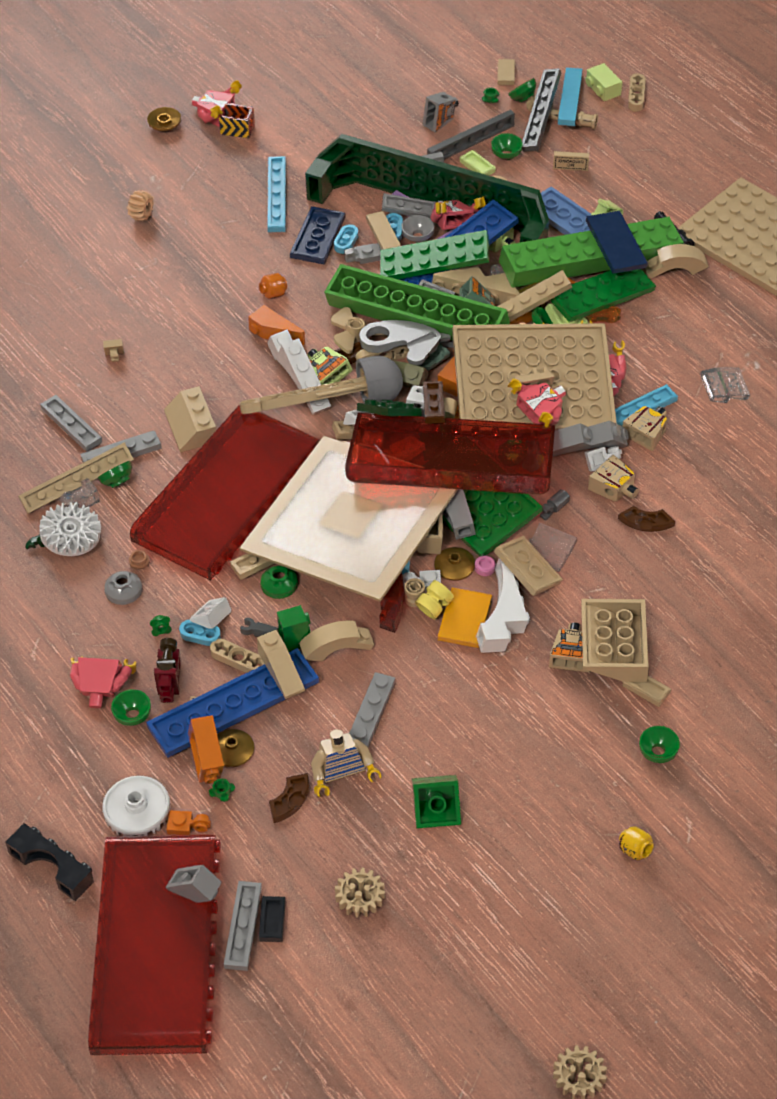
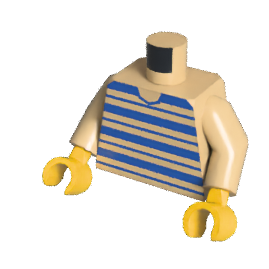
M338 729L331 731L330 738L320 742V748L311 762L314 781L317 782V785L314 787V793L320 797L319 791L321 788H324L325 795L329 796L330 790L324 785L323 780L327 783L363 772L366 766L368 769L367 777L371 782L373 781L370 776L373 772H377L381 779L380 771L373 766L374 760L368 747L358 739H352L349 733L343 734Z

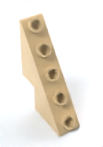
M478 265L433 274V284L451 290L458 296L460 288L473 276L494 296L495 305H501L520 294L515 287H511L505 273L485 277Z

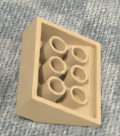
M581 599L583 669L623 682L647 683L648 648L645 599Z

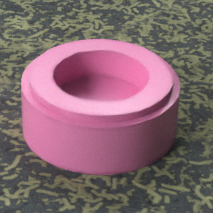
M489 556L477 558L475 561L476 573L481 576L492 575L495 571L494 559Z

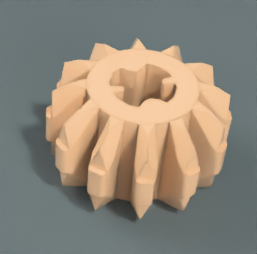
M134 191L128 201V215L137 221L147 220L153 210V196L147 191Z

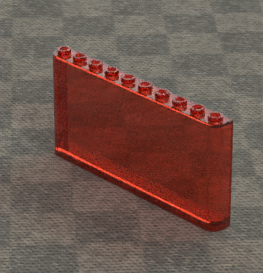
M238 405L133 523L130 529L131 541L211 581L215 575L221 572L223 565L232 559L234 552L241 547L319 443L320 439L262 412L242 414L240 405Z
M357 413L345 463V475L349 481L355 483L541 495L547 493L550 489L555 425L549 424L548 428H546L545 424L445 418V423L425 424V417L385 416L372 413Z
M216 835L109 836L105 838L88 1033L90 1055L207 1053V1044H212V1029H208V1022H213V1007H209V1000H214V985H210V979L215 978V963H211V958L216 956V942H212V937L217 935V921H213V915L218 914V900L213 899L197 903L169 891L166 886L175 871L180 868L204 865L214 875L220 872V860L216 859V853L221 852V841L216 839Z

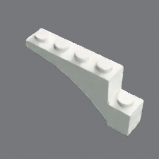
M288 329L270 336L267 344L274 359L285 368L298 389L321 385L299 338L292 340ZM328 398L306 402L312 415L331 407Z
M500 558L495 567L498 580L497 606L485 623L480 624L476 635L481 653L506 651L507 645L511 641V634L524 633L530 621L529 613L524 608V598L519 592L518 580H515L514 574Z

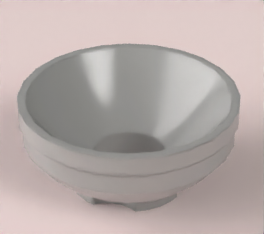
M413 215L406 218L402 223L403 235L415 243L423 242L433 235L434 223L426 216ZM415 233H420V234H422L423 236H413V235H414Z
M116 572L105 582V595L109 601L115 604H130L136 601L142 593L140 578L132 572ZM120 578L128 580L123 585L117 584L116 581Z

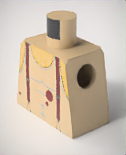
M647 406L637 410L623 421V427L627 430L629 439L653 451L666 431L667 418L665 416L667 412L660 406L655 410Z
M614 455L589 476L588 489L612 501H618L624 495L634 499L639 492V489L633 486L634 472Z

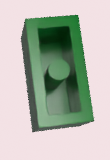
M301 605L278 611V633L288 652L297 648L301 649L299 643L305 636L311 633L309 627L311 621L308 612L304 613Z

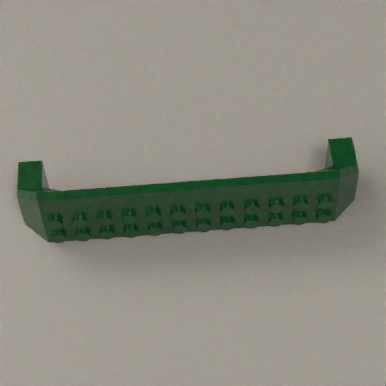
M341 134L317 155L305 172L307 200L319 204L325 202L333 189L355 183L388 193H393L397 190L410 198L432 202L458 200L468 206L475 203L474 199L484 197L486 205L495 200L518 217L519 223L513 229L518 230L521 234L520 243L548 238L549 218L540 190L349 135Z

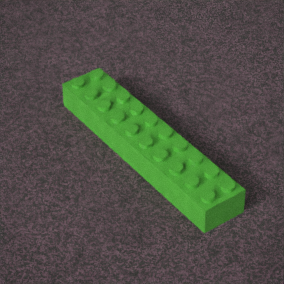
M670 217L627 224L646 261L657 256V250L662 247L684 243ZM591 231L502 246L499 258L502 269L512 288L530 285L535 282L540 283L562 270L567 277L610 270Z
M343 264L339 265L324 291L329 306L340 309L349 307L351 312L382 321L403 320L424 324L436 329L439 333L451 335L450 340L452 341L453 325L510 324L507 309Z

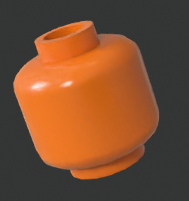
M279 273L265 275L262 277L261 283H259V291L269 299L280 297L287 290V281Z

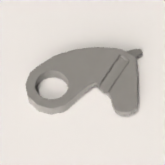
M386 320L370 323L363 327L359 333L360 344L368 352L381 353L401 345H407L409 350L407 361L409 364L416 366L422 365L436 351L440 342L449 341L451 335L439 333L436 329L427 325L403 320ZM374 334H385L388 336L382 341L368 339Z

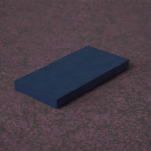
M311 206L291 249L290 258L325 264L334 240L345 219V212Z
M620 211L586 216L585 221L613 274L647 268L648 263Z

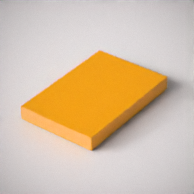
M451 587L454 599L445 608L438 633V641L479 648L476 635L480 624L486 622L492 595Z

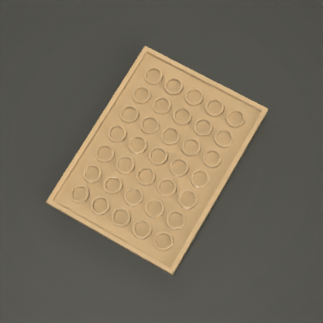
M740 177L679 226L678 229L684 230L686 236L694 241V247L777 296V197Z
M605 323L453 325L452 334L461 433L552 432L580 423L587 427L606 421L616 423ZM543 366H547L548 371L554 374L551 388L555 389L558 386H562L566 395L561 398L563 401L562 414L558 423L549 425L548 428L544 426L539 430L516 405L519 393L512 394V388L507 385L515 376L532 374L533 368H536L538 373H542Z

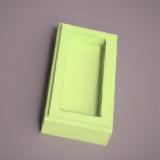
M474 150L460 157V163L471 171L485 175H491L496 172V167Z

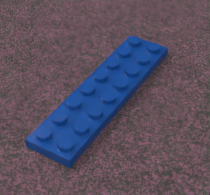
M492 200L445 237L487 230L489 245H491L519 223L518 217L495 200ZM434 273L398 280L416 285L421 280L432 283Z
M299 649L290 651V657L304 688L307 689L319 683V677ZM264 664L147 721L146 724L166 757L169 758L191 747L188 736L191 719L213 715L216 732L219 733L285 700Z

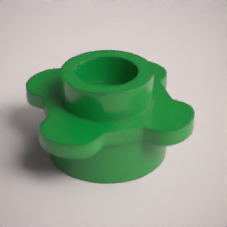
M486 88L483 91L484 97H482V101L497 103L500 93L495 88Z
M158 615L150 621L153 636L164 633L169 634L172 631L171 626H169L170 618L168 616Z
M217 779L214 781L212 789L209 790V795L219 798L222 802H226L229 800L230 793L235 790V786L226 779Z

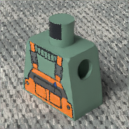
M473 276L460 288V297L494 306V296Z

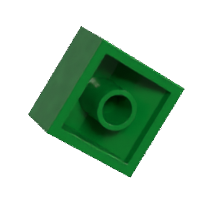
M456 775L412 778L416 829L461 825L459 784Z

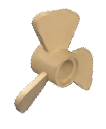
M344 307L332 316L331 324L345 329L344 332L334 335V343L344 352L351 354L354 343L360 341L359 333L365 327V322L361 318L353 317L351 309Z

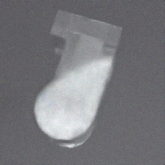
M87 478L81 481V487L62 494L60 499L61 505L64 503V507H69L70 502L73 505L77 502L78 508H82L83 505H85V508L91 507L100 502L98 490Z

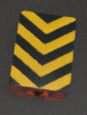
M225 103V116L219 117L220 134L250 138L255 125L254 107Z

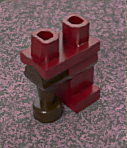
M163 638L160 641V649H158L157 668H154V677L160 701L162 703H173L174 695H179L181 656L179 649H177V641L173 638Z

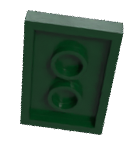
M365 399V403H357V411L385 416H422V408L414 407V403L386 399L381 401Z

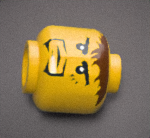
M636 826L622 831L619 836L620 850L635 860L647 858L653 851L654 845L651 835Z

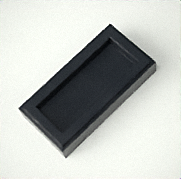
M262 896L259 942H283L285 897Z

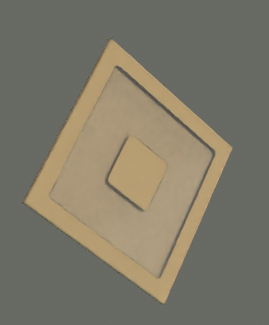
M323 436L241 545L240 551L381 602L462 483L461 481Z

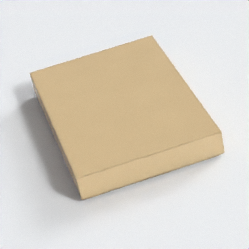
M524 535L502 544L494 550V553L532 596L559 585L563 580Z

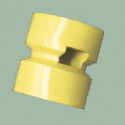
M433 580L426 588L427 593H422L415 601V604L425 615L436 620L443 611L442 607H447L454 599V595L442 583Z

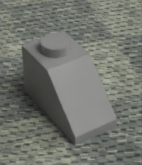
M204 865L177 869L166 888L171 892L199 903L213 900L218 894V888L222 882Z

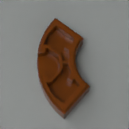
M632 506L618 514V519L622 523L640 531L657 532L675 526V520L663 509L647 512Z
M308 773L286 777L284 791L275 799L269 800L273 823L289 818L303 805L309 790Z

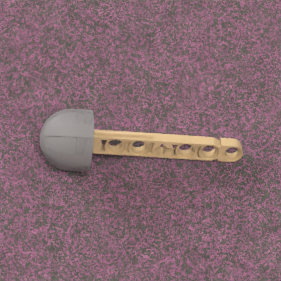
M371 356L361 358L356 361L357 378L244 400L239 403L242 414H249L360 392L363 403H365V399L377 401L382 399L394 400L402 388V373L397 364L387 357Z

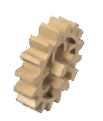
M353 868L351 875L345 872L344 879L338 878V886H335L336 902H339V908L341 910L346 908L347 915L351 914L352 911L355 912V917H359L360 913L367 917L369 910L376 913V906L382 907V899H385L384 883H380V876L374 877L372 870L367 874L364 868L358 873Z
M576 1045L573 1052L566 1048L565 1056L562 1054L558 1055V1062H554V1070L556 1071L553 1072V1079H558L556 1082L557 1088L564 1087L563 1095L570 1092L572 1093V1099H575L577 1095H580L581 1099H585L586 1094L593 1098L595 1097V1090L598 1092L602 1091V1084L606 1083L605 1074L607 1067L602 1066L603 1058L596 1059L597 1051H593L590 1054L588 1053L587 1046H585L583 1051H580L578 1045ZM589 1062V1064H586L584 1073L581 1072L583 1063ZM568 1063L573 1064V1065H570V1067H567V1066H566V1064H568ZM575 1073H578L577 1083L571 1084L570 1082H573L575 1079Z

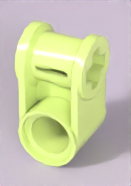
M599 199L598 206L591 213V215L620 211L623 215V209L609 200Z

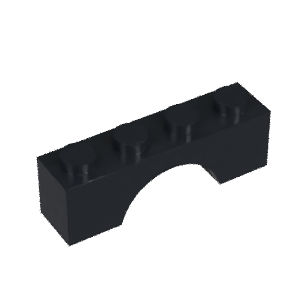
M23 823L5 841L8 853L24 865L40 860L56 865L58 872L55 879L58 889L75 902L94 883L92 869L88 864L78 862L71 852L60 849L53 839L43 837L41 832L34 826L29 827Z

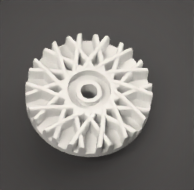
M70 502L69 507H64V503L61 506L57 504L56 510L50 507V511L47 510L46 516L42 515L40 520L41 541L46 548L56 554L63 556L82 555L92 550L100 540L101 524L98 521V515L94 511L90 513V508H85V505L82 508H78L77 502L74 505Z
M131 776L118 781L108 790L103 800V814L107 826H111L112 831H116L118 836L119 833H123L124 838H127L129 835L130 839H133L132 835H138V838L141 839L142 834L147 838L148 832L152 831L155 834V830L160 831L161 823L166 824V820L169 818L168 812H170L171 808L166 788L159 781L147 776Z

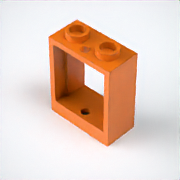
M211 715L191 719L188 730L198 782H205V784H211L220 779L224 768L214 718Z

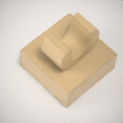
M122 339L103 341L105 355H110L111 362L119 361L118 354H124Z

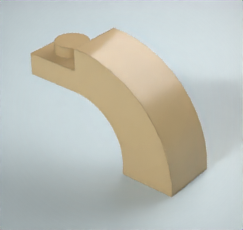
M674 244L658 249V255L647 261L648 265L645 269L648 277L652 279L674 268L686 269L694 275L709 266L705 254L700 249L686 244Z
M338 621L324 625L309 633L299 643L306 660L321 662L329 654L339 649L357 648L371 650L374 646L369 628L357 627L355 621Z

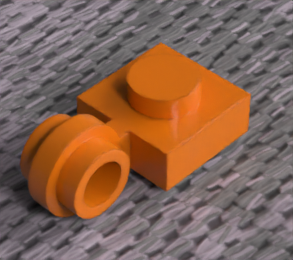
M170 810L166 830L167 834L190 836L191 828H194L197 832H207L211 826L209 816L205 814H198L192 820V812Z

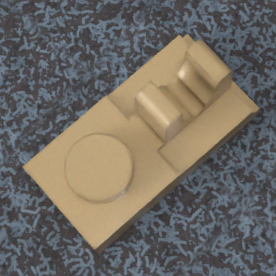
M543 366L542 373H538L537 369L533 368L532 374H520L515 376L514 379L519 380L524 385L547 383L552 387L554 374L548 371L547 366Z

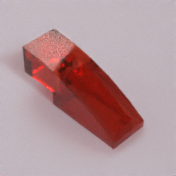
M402 571L380 602L382 610L379 615L380 628L393 633L396 632L403 613L404 586Z

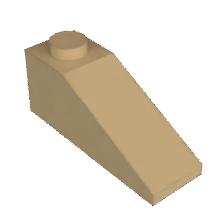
M277 630L257 637L258 654L284 698L288 699L304 692L303 683Z

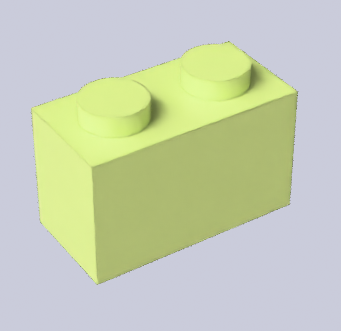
M604 63L587 69L586 84L603 101L621 95L622 81Z

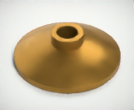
M171 107L156 108L147 116L148 125L160 131L173 129L181 122L180 113Z
M450 547L437 554L434 567L435 570H440V576L444 579L458 581L469 577L473 573L475 559L469 551L463 548Z
M229 729L217 735L225 767H238L250 760L254 753V742L249 734L242 730Z

